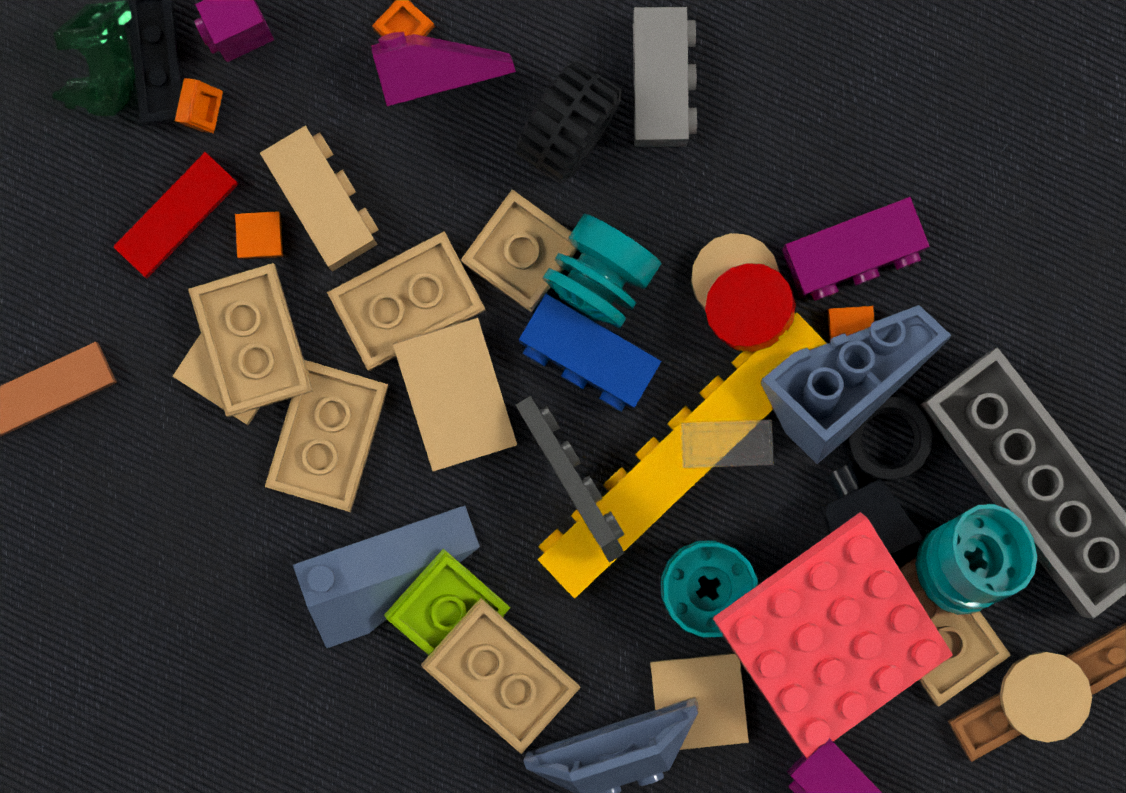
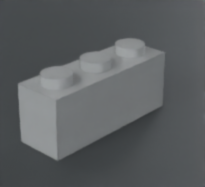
M687 7L634 8V147H684L688 144L689 134H697V108L688 107V91H696L697 81L696 64H688V47L696 46V21L687 20Z

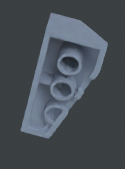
M920 305L875 321L871 324V327L846 336L844 333L833 337L830 343L809 350L807 347L794 352L761 380V385L785 433L818 464L850 437L950 339L951 334Z
M466 505L293 565L307 608L326 648L369 634L387 619L384 614L443 548L459 562H462L480 548Z

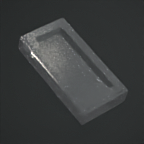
M772 420L681 423L682 469L774 465Z

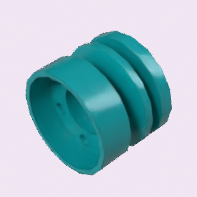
M583 214L568 237L571 245L581 253L579 259L577 260L568 255L558 253L555 261L569 272L568 276L548 268L542 279L555 290L561 300L592 320L602 321L620 329L626 317L613 307L612 303L615 302L632 310L636 302L622 289L625 283L645 289L662 263L647 249L619 230L591 215Z
M995 504L977 505L927 533L918 546L915 565L919 583L928 598L945 611L957 615L977 613L1026 588L1035 574L1037 552L1034 538L1026 524L1011 510Z
M715 540L695 541L679 548L667 561L661 576V598L671 618L685 631L700 637H722L723 634L712 618L758 586V579L751 563L737 549ZM705 576L709 580L717 578L719 583L714 586V590L717 593L714 597L709 598L706 594L697 596L696 591L701 587L698 582L700 577Z

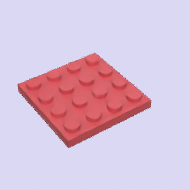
M861 512L712 618L806 759L821 745L825 744L829 738L835 741L953 656L872 524Z

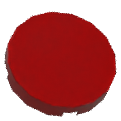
M746 263L730 268L715 280L707 294L705 312L711 330L727 346L738 351L755 352L771 347L779 341V337L784 334L785 330H789L794 320L796 304L792 289L780 272L764 264Z

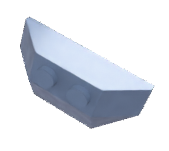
M693 697L658 710L527 751L523 760L527 770L573 793H620L622 791L620 786L637 781L639 786L652 784L663 779V772L670 770L698 714L699 705L697 699Z

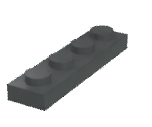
M531 396L516 404L515 406L608 562L625 554L617 540L625 535L611 511L604 516L602 515L596 503L603 498L590 476L582 480L574 467L581 464L568 440L559 444L553 432L560 429L548 407L545 406L539 410Z

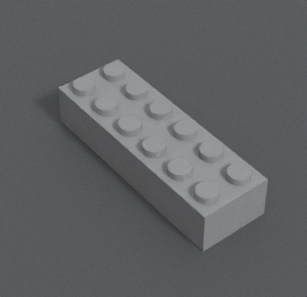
M999 348L987 352L919 404L920 408L994 504L1011 510L1026 524L1034 538L1038 561L1082 617L1094 619L1126 594V512Z

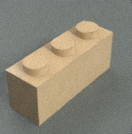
M305 125L260 152L332 272L378 245L372 236L373 233L379 230L365 207L359 211L356 210L349 198L356 191L343 169L335 174L326 159L331 157L333 153L320 132L312 136Z

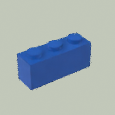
M545 294L519 338V343L526 347L522 353L523 355L543 367L547 365L548 361H551L563 368L564 371L561 377L581 389H584L587 383L602 391L599 397L601 401L620 412L623 411L625 405L632 410L635 408L662 362L548 294Z

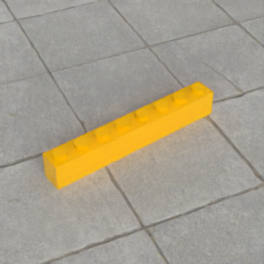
M798 313L794 314V320L789 330H785L784 334L779 337V341L774 345L755 352L743 351L731 362L737 370L725 381L719 375L716 376L699 393L705 400L693 412L685 406L667 423L673 431L661 442L652 437L635 454L640 462L629 473L621 467L603 484L608 493L596 505L603 516L611 511L625 535L617 539L623 551L632 545L773 410L761 385V380L794 352L807 347L811 350L827 344ZM578 510L571 515L576 523L564 535L557 528L538 546L544 554L537 559L574 599L616 560L608 562Z

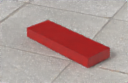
M204 152L113 247L145 278H148L237 187L238 182Z

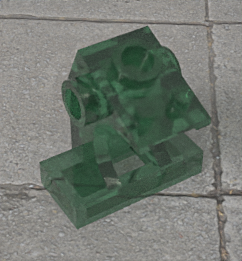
M128 1L87 4L53 33L57 50L78 49L85 56L89 65L90 77L68 79L59 91H55L52 94L54 99L64 101L66 108L74 109L77 105L87 108V111L93 115L114 117L130 101L135 81V72L124 24L132 18Z

